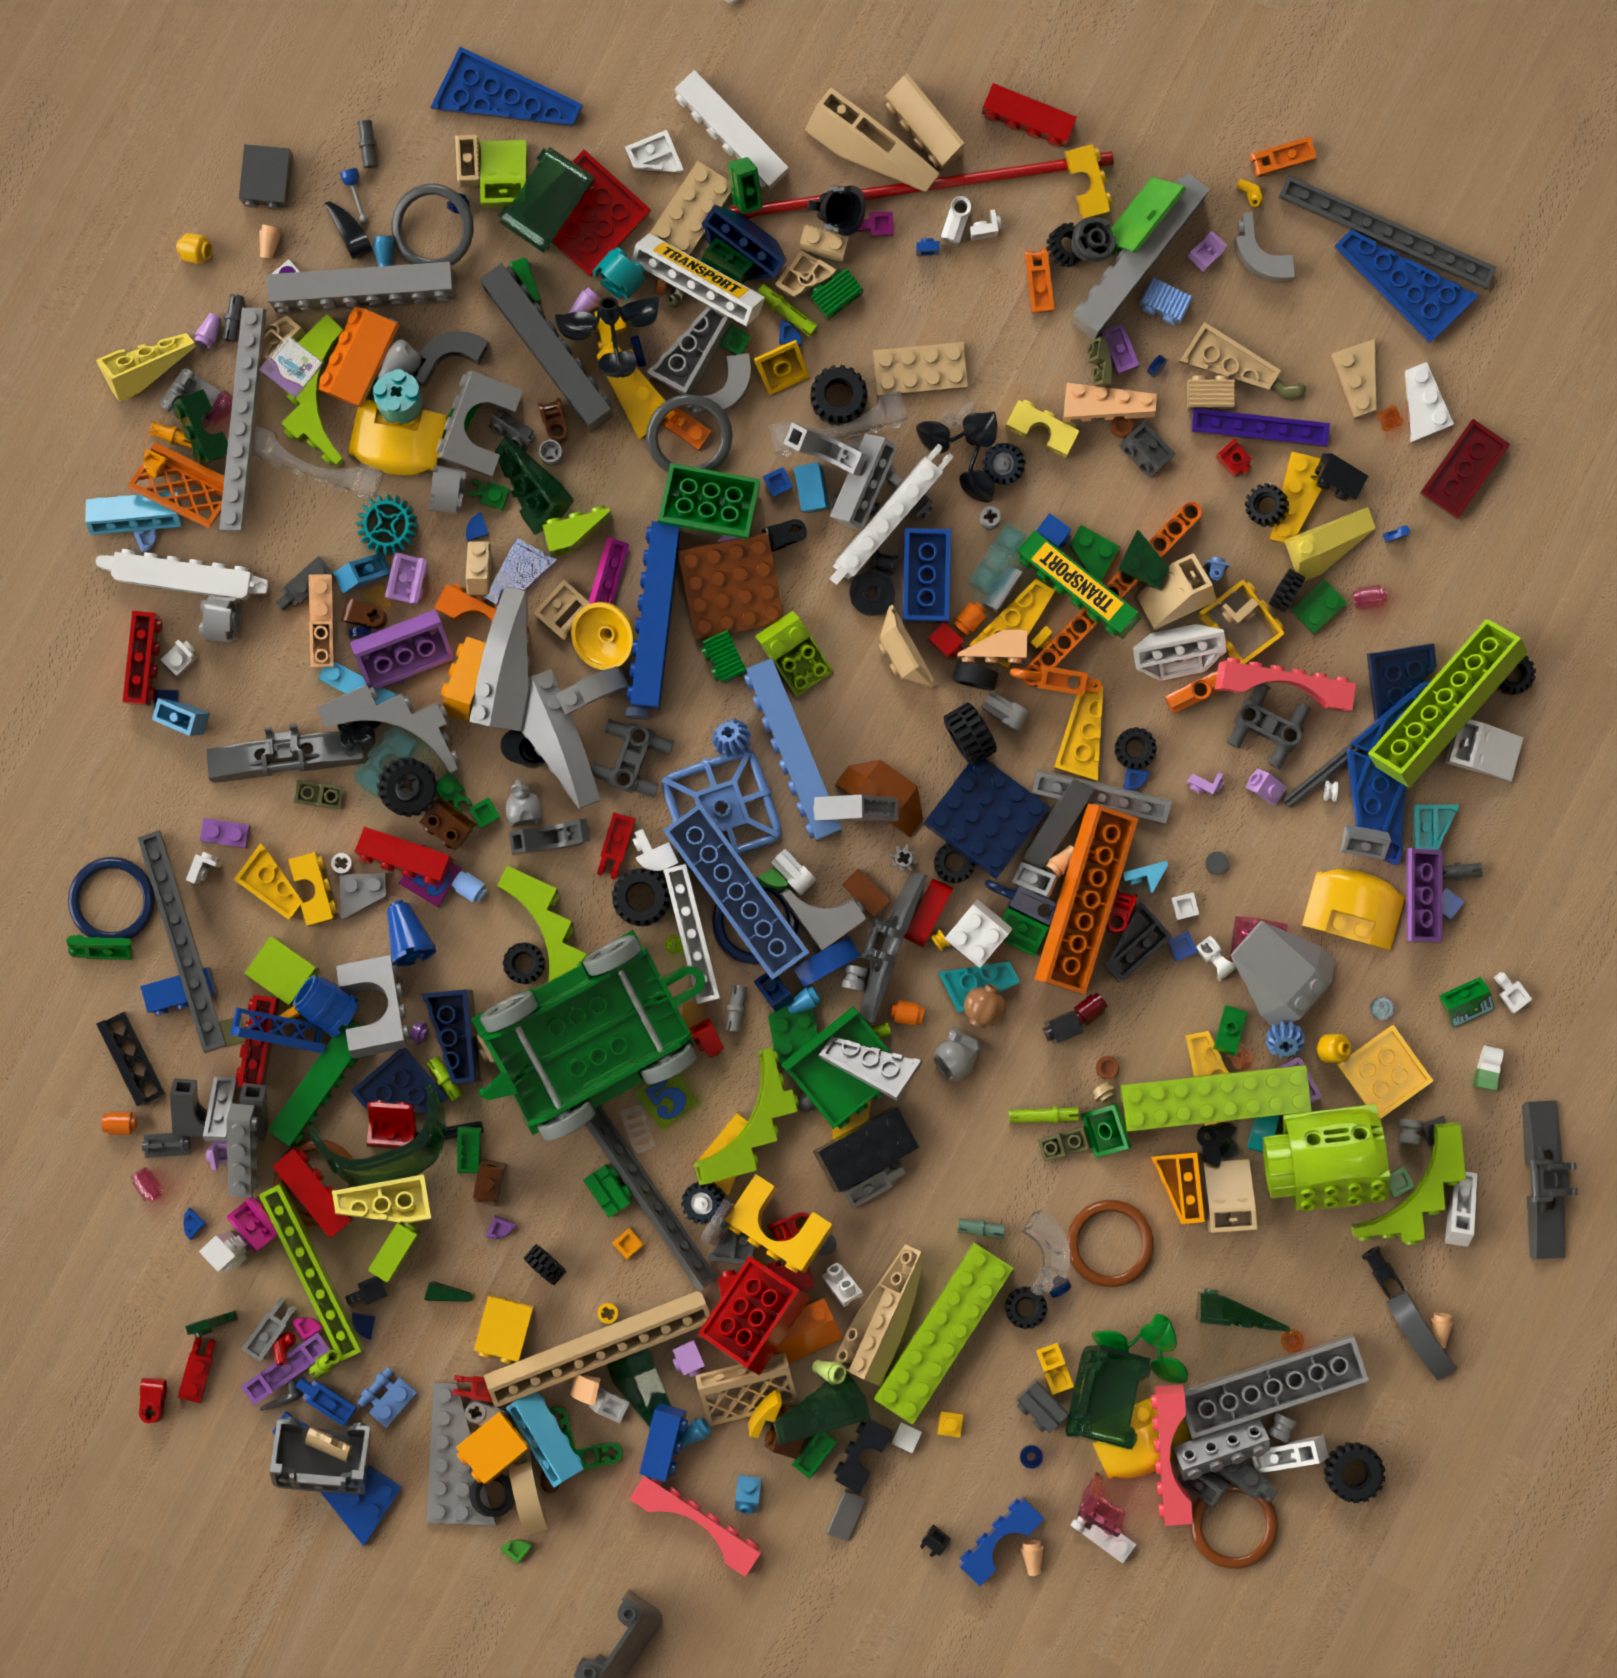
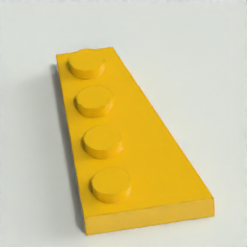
M1035 579L968 646H972L1002 630H1027L1028 636L1055 590ZM999 659L998 664L1008 669L1010 666L1008 660Z

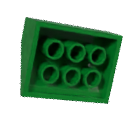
M670 463L657 523L748 539L756 510L760 479Z

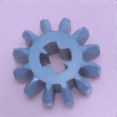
M736 718L731 722L726 719L724 724L718 723L719 729L712 730L714 736L711 738L713 745L718 753L724 754L727 758L732 753L737 757L738 752H745V746L750 745L751 733L749 729H747L743 721L739 722Z
M1281 1020L1280 1025L1273 1024L1272 1029L1267 1030L1266 1046L1270 1050L1271 1055L1277 1054L1279 1059L1283 1056L1290 1059L1291 1055L1298 1056L1299 1051L1304 1050L1305 1034L1301 1031V1027L1294 1025L1292 1021L1285 1024Z

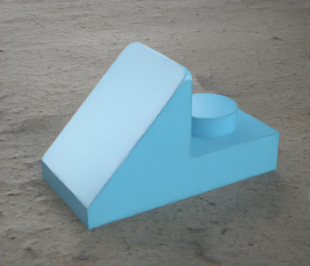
M1164 861L1123 872L1121 876L1122 881H1128L1129 885L1143 882L1142 877H1145L1149 893L1152 894L1168 863Z

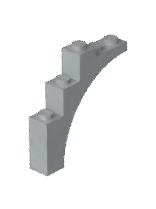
M365 684L316 708L326 729L338 724L360 720L386 722L404 728L429 744L440 756L450 773L458 769L457 764L460 763V760L455 750L450 752L447 743L450 742V739L445 729L441 731L439 727L447 724L445 718L449 716L443 705L439 706L437 702L411 713L410 709L414 707L409 696L404 697L400 693L376 704L375 700L379 698L374 687L369 688Z

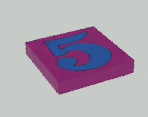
M452 863L444 885L437 884L436 886H431L424 883L423 878L415 876V879L403 876L399 884L439 908L462 868Z

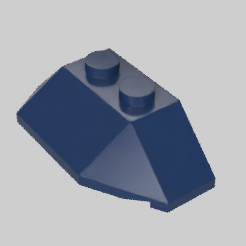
M714 205L702 223L709 245L718 238L754 263L746 278L747 280L774 279L787 261L777 240L742 213Z

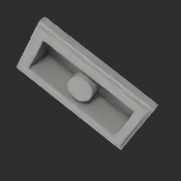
M1007 566L983 601V604L994 612H998L1021 578L1022 571Z
M1345 825L1340 851L1385 860L1391 844V838L1388 832Z
M845 1489L828 1527L827 1534L848 1541L866 1498Z

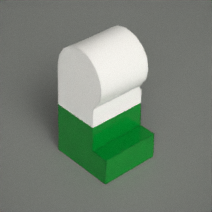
M1484 1045L1472 1086L1497 1091L1500 1066L1504 1053L1503 1049Z

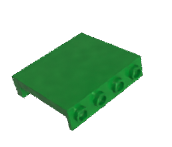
M854 1006L781 1064L829 1122L832 1129L837 1126L839 1129L843 1128L851 1121L848 1118L854 1112L859 1115L869 1107L866 1102L873 1097L877 1100L884 1095V1093L824 1061L819 1056L831 1036L859 1043L864 1047H874L883 1052L891 1053Z

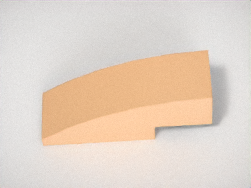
M588 1373L573 1377L570 1395L583 1403L595 1406L601 1378L592 1377L593 1374Z

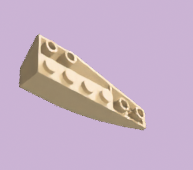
M831 87L816 105L805 128L806 133L840 158L921 191L927 192L940 175L938 171L904 142Z
M906 1244L851 1321L833 1362H840L846 1371L881 1386L909 1320L920 1279L923 1252Z

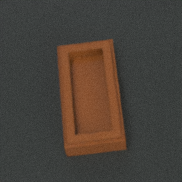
M859 869L842 884L873 917L890 902Z

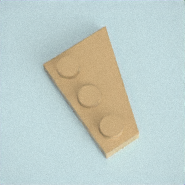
M1375 339L1331 354L1353 419L1376 411Z

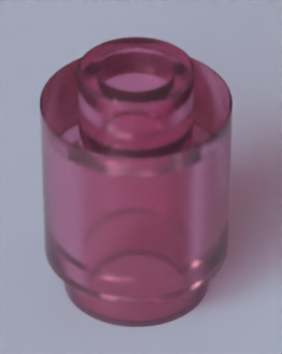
M1380 584L1359 587L1358 590L1353 591L1355 609L1361 608V610L1384 607V602H1387L1386 589H1381Z
M147 1167L131 1176L132 1184L144 1202L149 1200L152 1203L162 1196L161 1192L164 1188L154 1173L149 1171Z

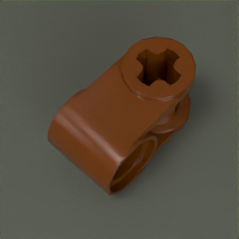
M557 398L555 402L544 405L539 403L541 417L549 439L559 444L565 443L569 434L561 399ZM555 428H562L564 432L561 436L555 437L552 435V431Z
M347 598L341 621L353 625L380 629L386 625L387 615L378 606ZM377 613L380 616V619H376L374 622L371 619V616H375Z

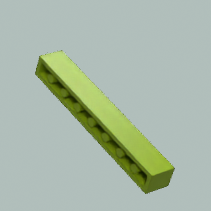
M284 1182L259 1194V1197L334 1350L337 1351L336 1354H340V1362L360 1353L364 1346Z

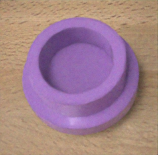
M416 1022L413 1025L410 1039L415 1044L420 1045L423 1041L427 1040L430 1032L427 1028V1023Z

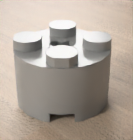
M434 465L429 511L450 514L461 513L463 494L459 493V491H464L465 471Z
M211 595L207 600H202L200 611L203 613V623L201 622L199 625V636H203L206 641L236 643L235 632H240L242 623V609H237L240 599Z

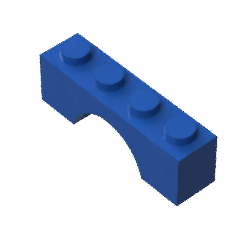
M1024 1497L1020 1500L1016 1498L1008 1506L1010 1511L1004 1517L1000 1515L992 1523L994 1528L988 1534L984 1532L976 1540V1547L972 1551L967 1549L959 1558L961 1560L959 1563L960 1568L979 1586L996 1571L992 1556L997 1541L1009 1533H1022L1029 1536L1044 1520V1517Z

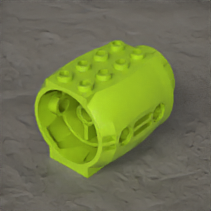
M1376 1104L1283 1115V1134L1262 1138L1264 1166L1270 1198L1292 1196L1296 1211L1341 1208L1370 1202L1378 1203L1389 1199L1390 1172L1387 1149Z

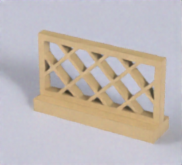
M785 1352L773 1355L760 1376L742 1364L695 1375L709 1427L751 1416L759 1405L756 1403L761 1396L765 1398L769 1395V1393L765 1392L769 1385L777 1387L780 1393L786 1391L792 1394L791 1398L781 1399L783 1404L790 1406L799 1404ZM787 1376L782 1383L773 1380L776 1377ZM764 1382L760 1389L751 1386L752 1383ZM733 1388H742L737 1395L729 1392ZM746 1391L755 1393L751 1401L743 1398ZM714 1393L719 1394L715 1401L706 1397V1395ZM724 1396L733 1399L729 1406L720 1403ZM738 1402L747 1405L744 1410L740 1411L735 1410L734 1407ZM715 1408L724 1411L721 1416L713 1418L711 1416Z

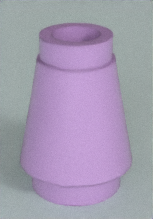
M587 287L585 291H581L569 313L578 311L591 312L599 306L598 303L601 298L591 288Z
M209 313L208 317L194 334V342L203 348L211 349L212 345L216 343L222 319L215 314Z

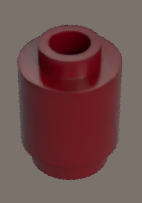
M1095 993L1094 995L1090 994L1074 1007V1011L1081 1025L1085 1023L1088 1026L1105 1013L1108 1005L1098 993Z

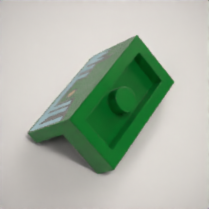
M1481 977L1439 995L1441 1003L1449 1014L1453 1027H1457L1495 1009L1491 991Z

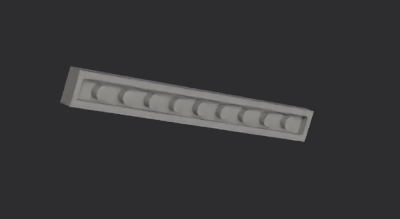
M242 308L219 526V530L222 532H244L267 312L264 308Z

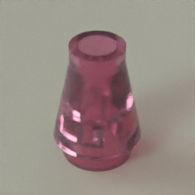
M225 390L222 394L219 393L212 405L213 410L206 415V418L217 425L220 420L231 413L233 396Z

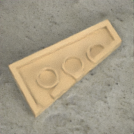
M1205 322L1180 359V362L1220 375L1229 376V378L1266 390L1270 389L1281 372L1274 365Z

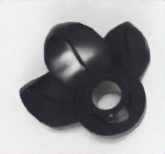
M360 720L352 721L351 725H346L345 723L338 724V730L341 732V745L349 751L357 743L374 745L375 733L373 729L378 727L381 722Z
M1221 1122L1215 1126H1202L1197 1132V1141L1202 1146V1155L1212 1166L1218 1167L1221 1157L1229 1158L1238 1155L1237 1147L1230 1138L1235 1133L1236 1128L1229 1123ZM1205 1133L1210 1134V1136H1211V1140H1210V1141H1208V1140L1205 1139V1137H1204V1134H1205Z

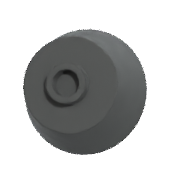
M1099 217L1081 220L1075 226L1072 235L1071 247L1074 254L1084 261L1100 262L1107 259L1112 254L1116 245V236L1114 237L1109 227L1110 223Z

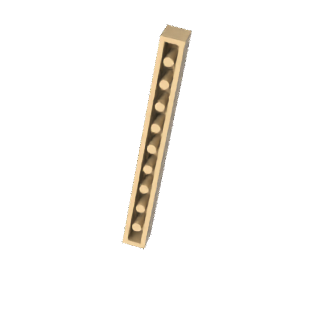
M701 1290L485 1374L484 1379L494 1406L497 1408L702 1327L710 1313Z

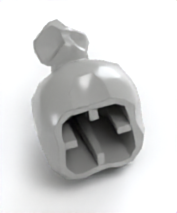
M396 340L391 344L376 376V381L384 374L395 369H402L404 372L412 375L420 366V356L405 340Z
M522 779L515 780L514 785L511 786L512 794L506 802V817L511 827L533 825L542 820L543 810L540 799L537 795L529 792L530 788L524 785Z
M954 1026L949 1030L948 1041H944L937 1047L933 1057L936 1066L949 1081H959L969 1075L974 1067L980 1048L979 1042L976 1039L963 1034Z

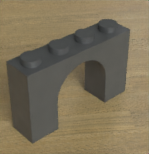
M174 1078L170 1091L173 1135L203 1137L207 1110L199 1102L197 1080ZM243 1083L239 1099L240 1104L255 1105V1117L258 1118L255 1136L258 1137V1141H265L268 1129L266 1085Z

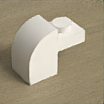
M641 829L634 832L636 838L632 840L637 851L642 850L644 853L635 858L645 869L661 872L664 871L663 869L679 864L669 842L652 850L644 830Z

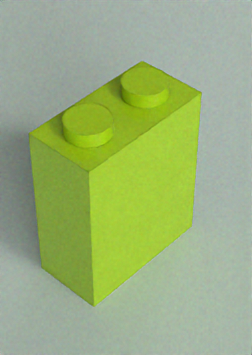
M270 936L244 974L286 1004L292 1006L298 991L305 981L312 975L318 976L316 973L318 967L276 937Z
M397 1222L368 1271L387 1283L393 1280L422 1233L417 1230L419 1226L415 1223Z

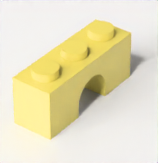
M1018 400L1005 428L1026 438L1031 428L1035 426L1044 427L1050 435L1046 449L1066 459L1078 436L1079 430L1076 429L1077 426L1072 422L1063 423L1057 420L1056 415L1050 411L1044 410L1042 412L1036 409V405L1028 400L1023 402Z

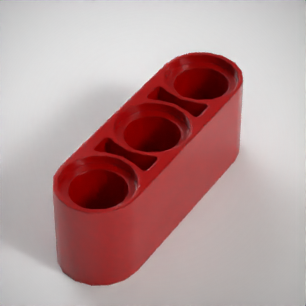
M933 878L910 922L906 936L903 938L924 947L953 888Z

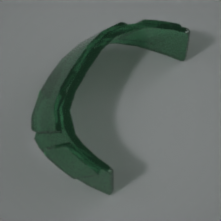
M434 1083L427 1085V1120L418 1136L404 1146L364 1159L350 1160L330 1151L325 1145L317 1123L309 1126L311 1132L309 1136L334 1174L337 1173L351 1186L357 1187L417 1176L431 1167L439 1158V1153H442L446 1135L445 1112Z

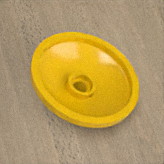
M607 602L591 603L577 613L572 624L571 637L573 646L579 657L589 666L599 670H606L615 666L619 667L631 656L635 640L634 629L627 615L617 606ZM608 630L612 632V636L609 635Z

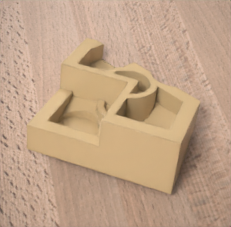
M801 250L791 266L786 267L775 286L780 292L795 298L833 276L837 270Z
M288 316L278 319L273 324L265 325L262 357L269 362L288 337L295 343H298L306 335L305 332Z
M313 1427L309 1429L305 1445L348 1463L352 1445L333 1438L334 1436Z

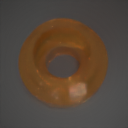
M1289 1329L1281 1336V1345L1286 1351L1294 1353L1303 1347L1304 1338L1299 1331ZM1291 1336L1296 1338V1342L1293 1345L1288 1343V1339Z

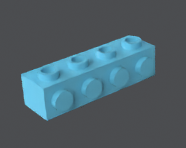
M169 491L158 493L163 498L171 496ZM120 495L117 497L86 499V525L90 535L182 527V515L142 495Z
M538 1391L519 1398L506 1407L553 1488L584 1469L581 1459L573 1452L568 1437L560 1430L556 1417L550 1413L544 1397Z

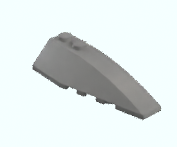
M507 586L504 588L484 648L469 722L509 730H523L531 681L528 678L530 657L527 656L529 634H527L526 622L528 621V595L525 590Z
M552 669L530 676L531 687L523 730L521 731L522 734L533 744L534 750L539 757L542 756L548 764V769L551 773L555 774L560 780L561 786L578 809L599 802L600 798L572 715L571 713L565 714L556 696V693L561 690Z

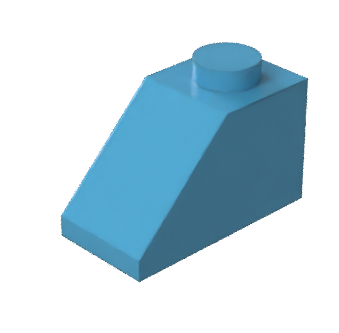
M379 553L348 562L334 572V575L344 594L390 575L391 571L383 554Z
M158 698L152 720L188 736L204 735L210 713L189 704Z

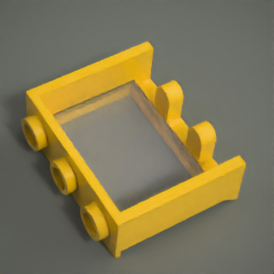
M1244 579L1217 598L1216 602L1209 604L1197 614L1205 626L1224 630L1226 653L1230 658L1240 659L1241 664H1246L1285 634L1283 632V624L1278 618L1273 619L1269 613L1270 608L1267 603L1257 598L1255 595L1257 591L1249 581L1246 583ZM1251 598L1258 603V606L1255 608L1257 613L1248 621L1243 619L1237 625L1233 622L1229 624L1221 615L1223 613L1221 607L1224 604H1227L1236 613Z

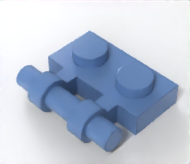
M389 1367L382 1373L379 1372L377 1374L376 1380L368 1389L365 1388L363 1390L362 1396L357 1401L363 1408L369 1401L375 1405L369 1413L385 1428L417 1393L401 1377L395 1383L389 1380L394 1374V1371ZM382 1386H385L388 1391L379 1399L375 1394Z

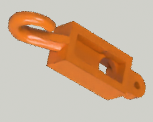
M1041 665L1040 672L1016 668L1010 670L1011 676L1038 681L1037 688L1084 696L1085 691L1096 693L1102 688L1101 681L1089 678L1088 673L1045 665ZM1075 675L1079 678L1078 687L1071 689L1067 681L1069 677Z

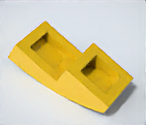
M1058 1342L1036 1350L1052 1396L1074 1389Z
M775 1389L754 1410L748 1421L749 1437L758 1439L765 1421L775 1422L782 1405L780 1390Z

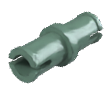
M959 1218L957 1233L978 1235L979 1238L988 1236L1003 1239L1005 1224L987 1223L982 1219L980 1221Z

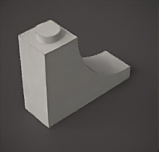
M862 794L814 797L815 821H898V798Z
M786 889L779 894L820 951H823L867 919L864 916L866 911L859 901L848 900L835 907L818 908L801 901L790 889Z

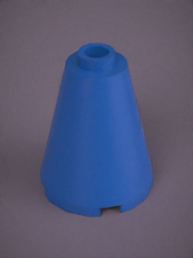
M403 900L391 903L390 908L387 909L391 961L393 964L397 962L398 967L415 964L414 960L419 958L424 961L432 957L436 953L435 944L410 904L403 902Z

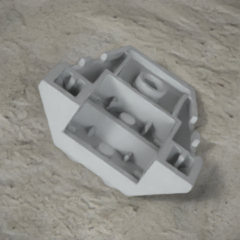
M1260 921L1231 954L1241 978L1247 985L1249 995L1257 1006L1256 1009L1259 1015L1271 1026L1273 1024L1280 1025L1281 1020L1288 1024L1290 1021L1294 1022L1301 1019L1330 986L1336 962L1321 946L1264 921Z

